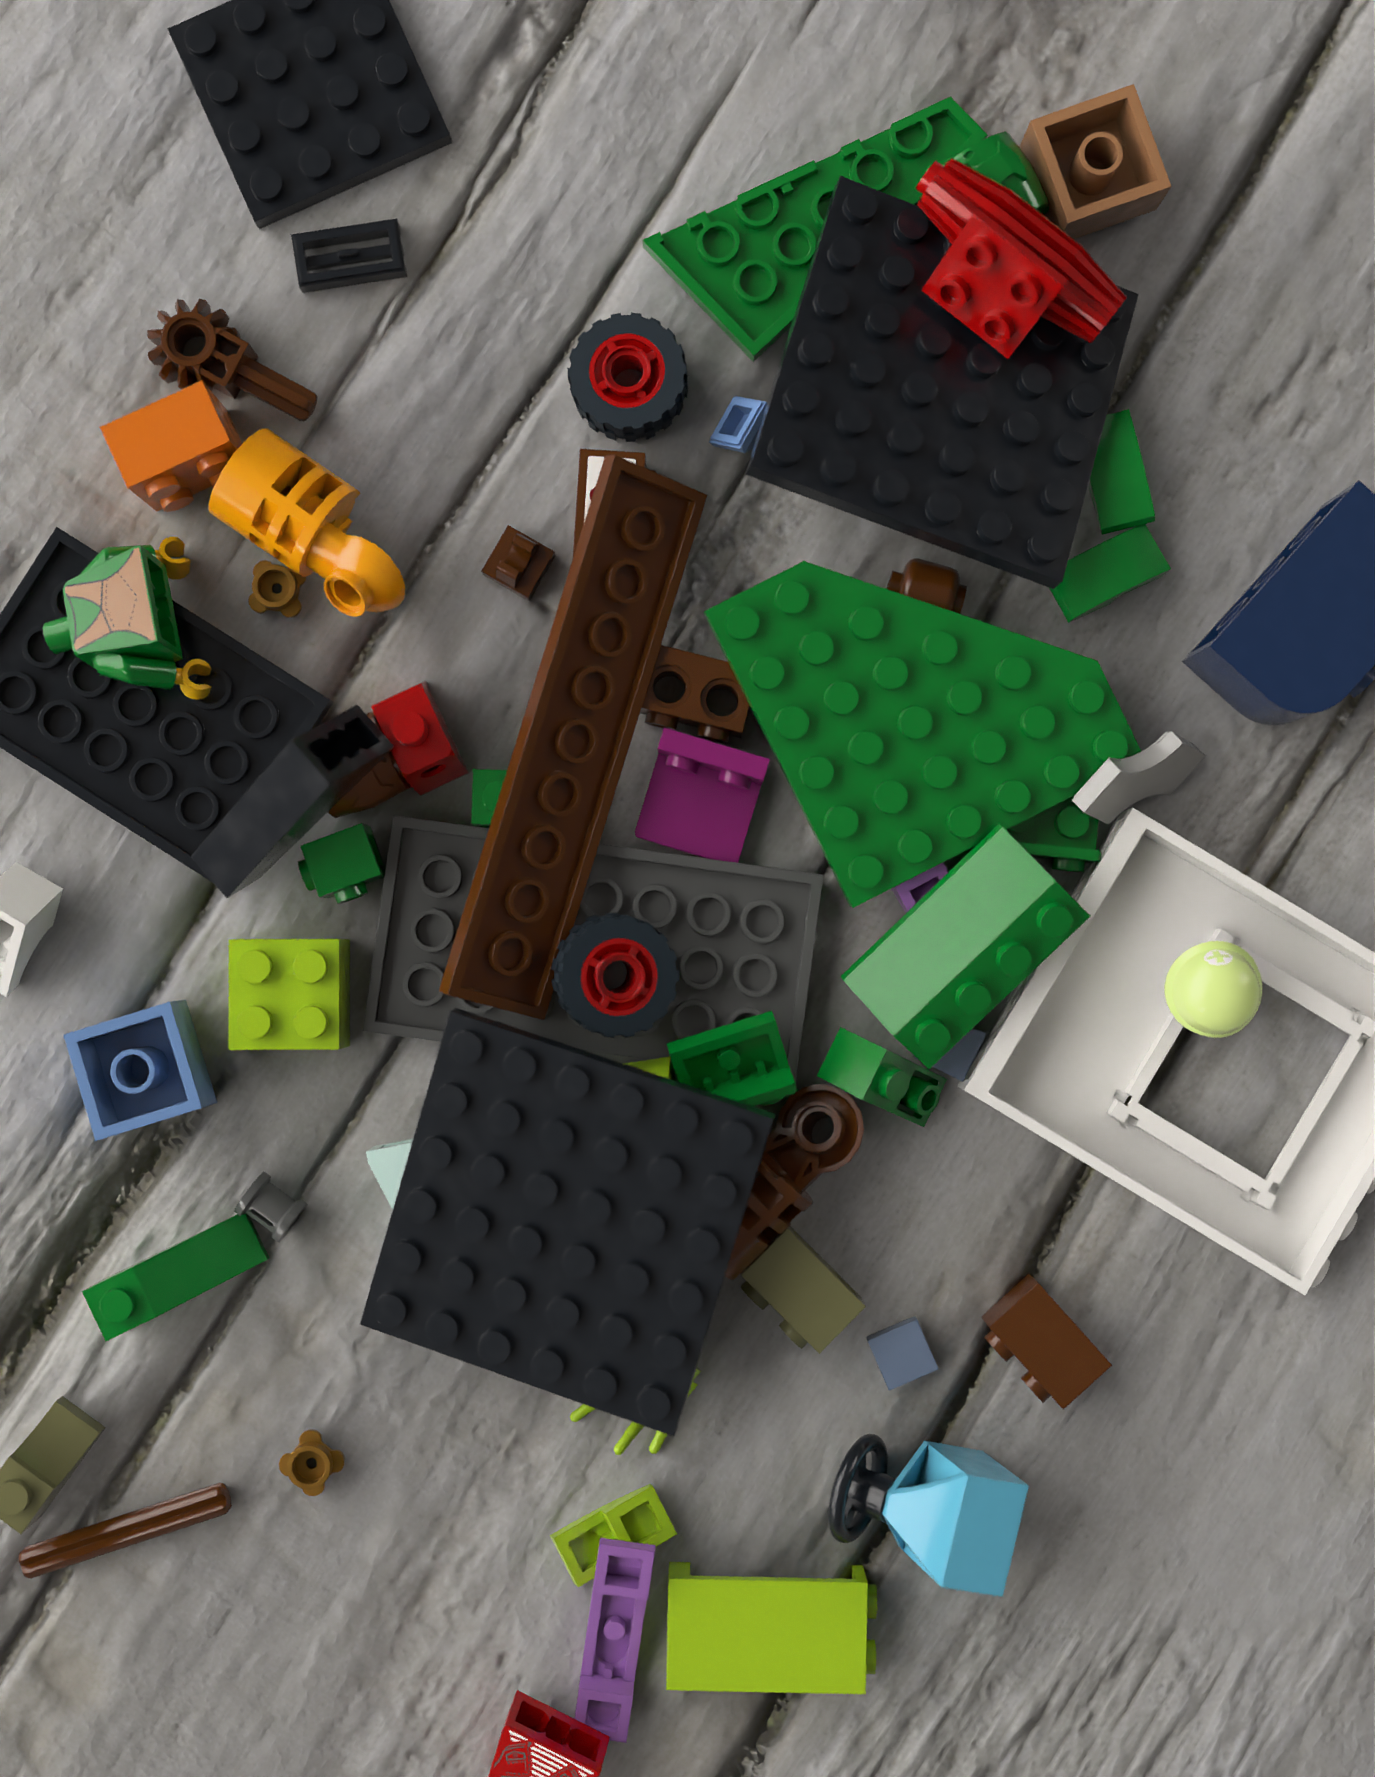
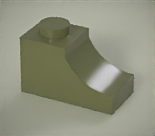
M62 1396L56 1400L30 1435L7 1458L0 1468V1520L20 1534L27 1530L44 1514L106 1427Z

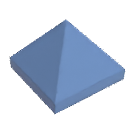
M734 396L710 437L709 443L715 447L742 453L752 450L767 402Z

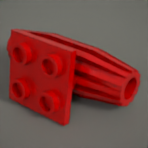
M951 158L945 166L936 160L917 184L916 190L923 194L918 202V207L952 244L921 291L1007 359L1014 353L1040 317L1092 343L1127 299V296L1082 245L1013 190L954 158Z

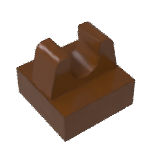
M508 525L481 572L487 578L530 602L556 554L555 551Z

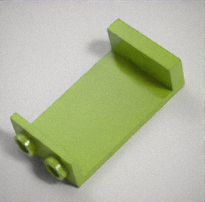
M669 1562L666 1690L866 1694V1674L876 1673L875 1639H867V1619L877 1618L876 1584H868L863 1565H852V1579L692 1576L690 1575V1562Z

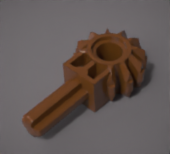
M199 298L192 311L184 300L177 299L175 305L177 314L173 317H170L163 310L158 311L157 317L164 327L163 329L147 330V337L152 343L157 345L148 352V358L154 365L161 366L159 376L166 383L177 380L178 387L182 390L202 380L211 391L214 388L233 399H236L240 390H243L299 421H306L314 412L318 400L316 393L257 362L258 355L251 345L241 339L235 327H227L230 318L223 309H218L211 313L208 302ZM197 336L206 338L205 347L199 354L184 356L183 350L188 340Z

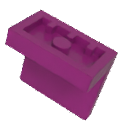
M663 728L657 748L658 756L636 825L635 836L639 839L706 859L738 863L770 759Z

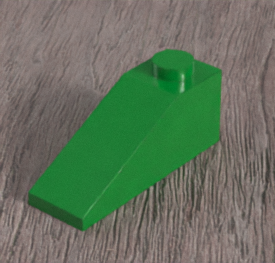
M236 1214L97 1282L82 1291L105 1341H108L268 1260L269 1256L248 1214L243 1216Z

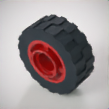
M631 312V315L617 313L612 314L611 318L602 321L599 319L594 322L590 330L584 331L579 336V343L575 349L572 348L569 356L571 366L567 368L570 391L582 419H587L589 427L597 433L601 431L606 435V438L612 440L619 438L625 439L626 442H636V439L644 437L647 440L656 436L655 433L661 429L666 430L672 425V419L681 413L684 407L683 399L688 394L687 364L681 344L678 345L676 343L673 332L669 328L666 330L662 327L660 321L652 317L650 319L644 318L640 313ZM627 369H634L642 374L640 381L633 386L625 387L615 382L617 375Z
M606 913L604 916L594 915L586 918V922L583 924H576L569 930L570 934L559 943L557 957L552 962L551 969L554 970V979H551L552 986L559 996L557 1001L576 1023L592 1033L596 1032L604 1037L614 1038L615 1035H621L627 1038L635 1036V1033L643 1030L646 1032L654 1027L653 1023L659 1018L663 1019L668 1012L667 1007L670 1002L675 1000L677 991H675L676 981H679V970L676 969L675 965L677 957L674 950L669 948L667 938L646 921L618 913ZM622 960L627 969L625 981L615 989H607L603 982L604 970L610 963Z

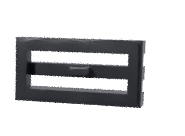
M397 218L291 234L298 284L302 293L407 277L404 250L400 237L401 230ZM389 237L390 244L359 249L351 248L306 257L305 250ZM392 258V261L309 274L310 270Z

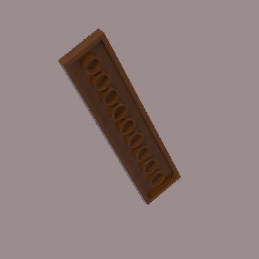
M605 455L439 988L440 992L449 996L545 1020L554 991L551 980L554 979V970L551 969L552 962L557 957L559 943L570 934L569 930L574 926L707 499V494L617 455Z

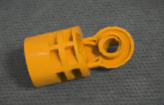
M268 428L258 430L243 442L223 468L212 490L209 500V512L214 517L300 576L307 577L315 572L324 578L326 597L336 609L348 616H361L365 611L376 613L388 611L398 607L405 598L403 577L391 557L376 544L363 537L346 534L352 523L349 515L354 506L355 499L361 494L359 490Z

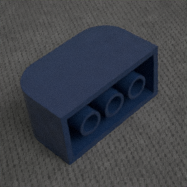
M1359 480L1321 506L1182 661L1235 710L1249 720L1265 725L1287 724L1329 709L1341 702L1348 694L1353 698L1358 696L1375 679V670L1372 668L1375 665V494Z

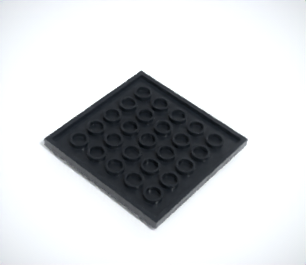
M840 176L830 199L745 475L1055 589L1062 583L1139 294L1118 286L1127 296V299L1092 343L1040 317L1014 353L1007 359L921 291L952 245L926 214L916 205Z
M458 1008L451 1010L360 1325L674 1436L679 1426L776 1114Z

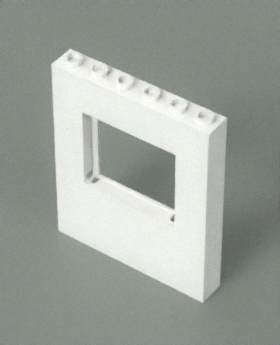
M1135 808L1124 810L1119 814L1098 849L1101 850L1100 862L1089 864L1071 895L1091 917L1015 988L979 1048L964 1081H960L957 1087L1287 1286L1306 1295L1310 1287L1319 1285L1326 1276L1330 1266V1260L1327 1258L1337 1241L1344 1240L1353 1230L1358 1218V1214L1355 1211L1365 1194H1370L1375 1190V952ZM1223 941L1241 947L1255 961L1264 984L1350 1035L1265 1179L1138 1103L1183 1028L1174 1018L1166 1003L1164 994L1166 975L1171 965L1183 952L1200 943ZM1129 1096H1132L1131 1100L1129 1101L1128 1105L1126 1106V1105L1124 1104L1125 1101H1126V1099H1127Z

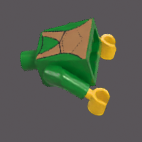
M168 537L161 542L159 550H154L151 545L117 546L102 549L80 575L67 581L62 590L67 616L46 622L43 625V635L49 649L54 654H60L73 649L76 657L95 668L100 675L134 685L171 689L174 684H180L181 691L190 699L199 700L207 697L211 686L194 684L188 677L193 674L201 676L210 675V665L202 659H192L183 668H178L175 664L176 661L182 660L183 657L168 578L177 580L189 574L191 564L189 558H170L184 555L185 544L177 537Z

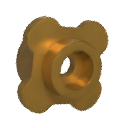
M268 560L258 562L253 568V593L248 598L252 610L259 614L265 613L267 610L278 611L287 618L297 616L302 609V604L299 601L300 587L306 582L307 577L300 576L289 567L285 568L281 565L272 564ZM276 584L282 586V591L279 594L273 592V587Z
M310 1429L300 1435L299 1445L292 1453H285L281 1457L279 1469L283 1475L289 1477L294 1485L301 1488L306 1495L317 1496L323 1492L325 1481L329 1476L343 1469L345 1457L340 1450H332L322 1441L320 1432ZM314 1458L317 1461V1466L309 1467L307 1460Z

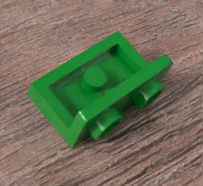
M772 1011L667 1043L669 1055L680 1083L752 1107L756 1105H771L777 1103L783 1097L797 1092Z

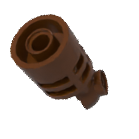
M825 1084L804 1087L791 1095L779 1111L776 1128L770 1133L725 1275L726 1278L732 1281L736 1279L770 1246V1242L779 1233H783L791 1225L790 1222L801 1211H806L814 1203L806 1189L821 1174L838 1170L850 1162L860 1148L864 1133L862 1113L854 1099L840 1088ZM822 1118H831L834 1125L832 1136L824 1143L815 1144L812 1139L814 1125Z

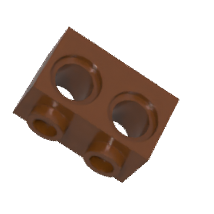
M661 645L640 713L646 714L645 723L651 726L676 731L677 724L682 723L698 727V737L728 744L730 736L741 738L749 703L728 661ZM667 676L678 678L685 687L683 697L674 703L660 701L654 694V687L661 678ZM719 689L730 691L737 700L738 706L732 714L723 717L710 712L706 705V700L713 691Z

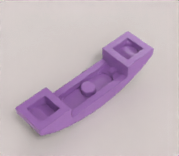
M600 1538L574 1719L610 1737L609 1741L626 1743L655 1545Z

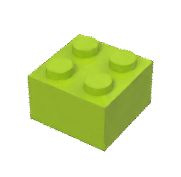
M228 939V1050H339L350 1046V939Z

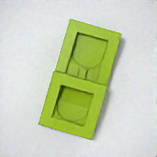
M648 1484L586 1514L554 1532L550 1537L573 1583L579 1588L594 1578L600 1538L651 1544L657 1547L677 1535V1532L653 1485Z

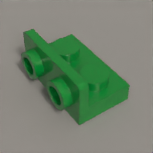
M1074 796L1006 830L1033 858L1052 860V870L1084 872L1085 863L1100 862L1101 850H1096L1099 820L1084 813L1072 801Z

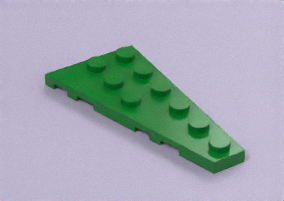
M950 96L892 123L891 128L862 142L858 139L841 147L840 152L815 163L814 160L737 195V200L707 214L703 211L687 219L686 224L662 235L658 232L642 240L643 248L754 362L792 325L830 199L840 176L918 206V202L923 194L916 190V186L930 166L936 160L944 166L951 158L986 139L987 134Z

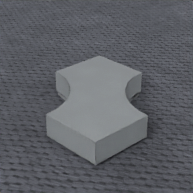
M1166 731L1155 743L1133 756L1124 759L1109 757L1076 793L1072 801L1084 813L1110 824L1121 812L1146 797L1161 794L1170 796L1206 755L1193 743L1172 731Z

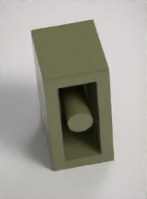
M791 1226L783 1233H779L770 1242V1246L741 1273V1276L746 1280L740 1286L745 1294L762 1310L770 1304L784 1318L779 1324L784 1333L801 1349L809 1343L819 1354L866 1307L862 1297Z

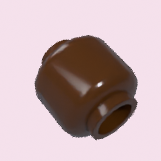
M914 558L906 564L902 573L892 571L887 589L960 614L967 586L960 584V576L956 569Z

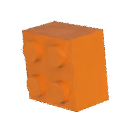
M202 380L100 427L127 488L155 511L161 509L165 512L179 510L193 502L194 494L209 487L214 488L223 468L234 452L243 444L228 410Z

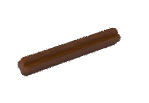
M217 1483L26 1546L19 1553L22 1573L26 1578L31 1579L225 1515L232 1508L228 1488L224 1483Z

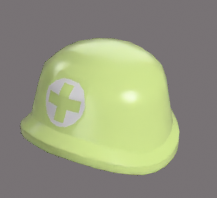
M1209 941L1191 947L1174 961L1166 975L1164 994L1170 1012L1183 1027L1202 1036L1226 1037L1239 1032L1255 1016L1262 998V980L1255 961L1244 949L1229 942Z

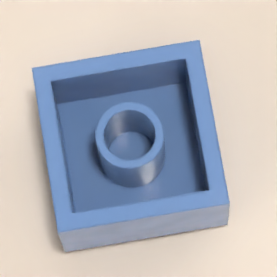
M186 1000L170 1001L63 1034L95 1141L217 1103Z

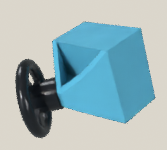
M867 1434L860 1437L845 1455L837 1472L830 1495L828 1522L830 1532L835 1540L840 1543L853 1542L865 1531L872 1518L884 1523L886 1522L898 1546L940 1587L1003 1597L1029 1485L984 1451L925 1440L899 1476L894 1478L887 1475L888 1454L882 1438L876 1434ZM870 1451L872 1456L871 1470L866 1469V1455Z

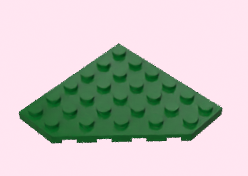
M806 561L703 612L849 906L852 908L976 846L998 824L1007 830L1076 795L1109 757L1124 759L1141 752L1097 660Z

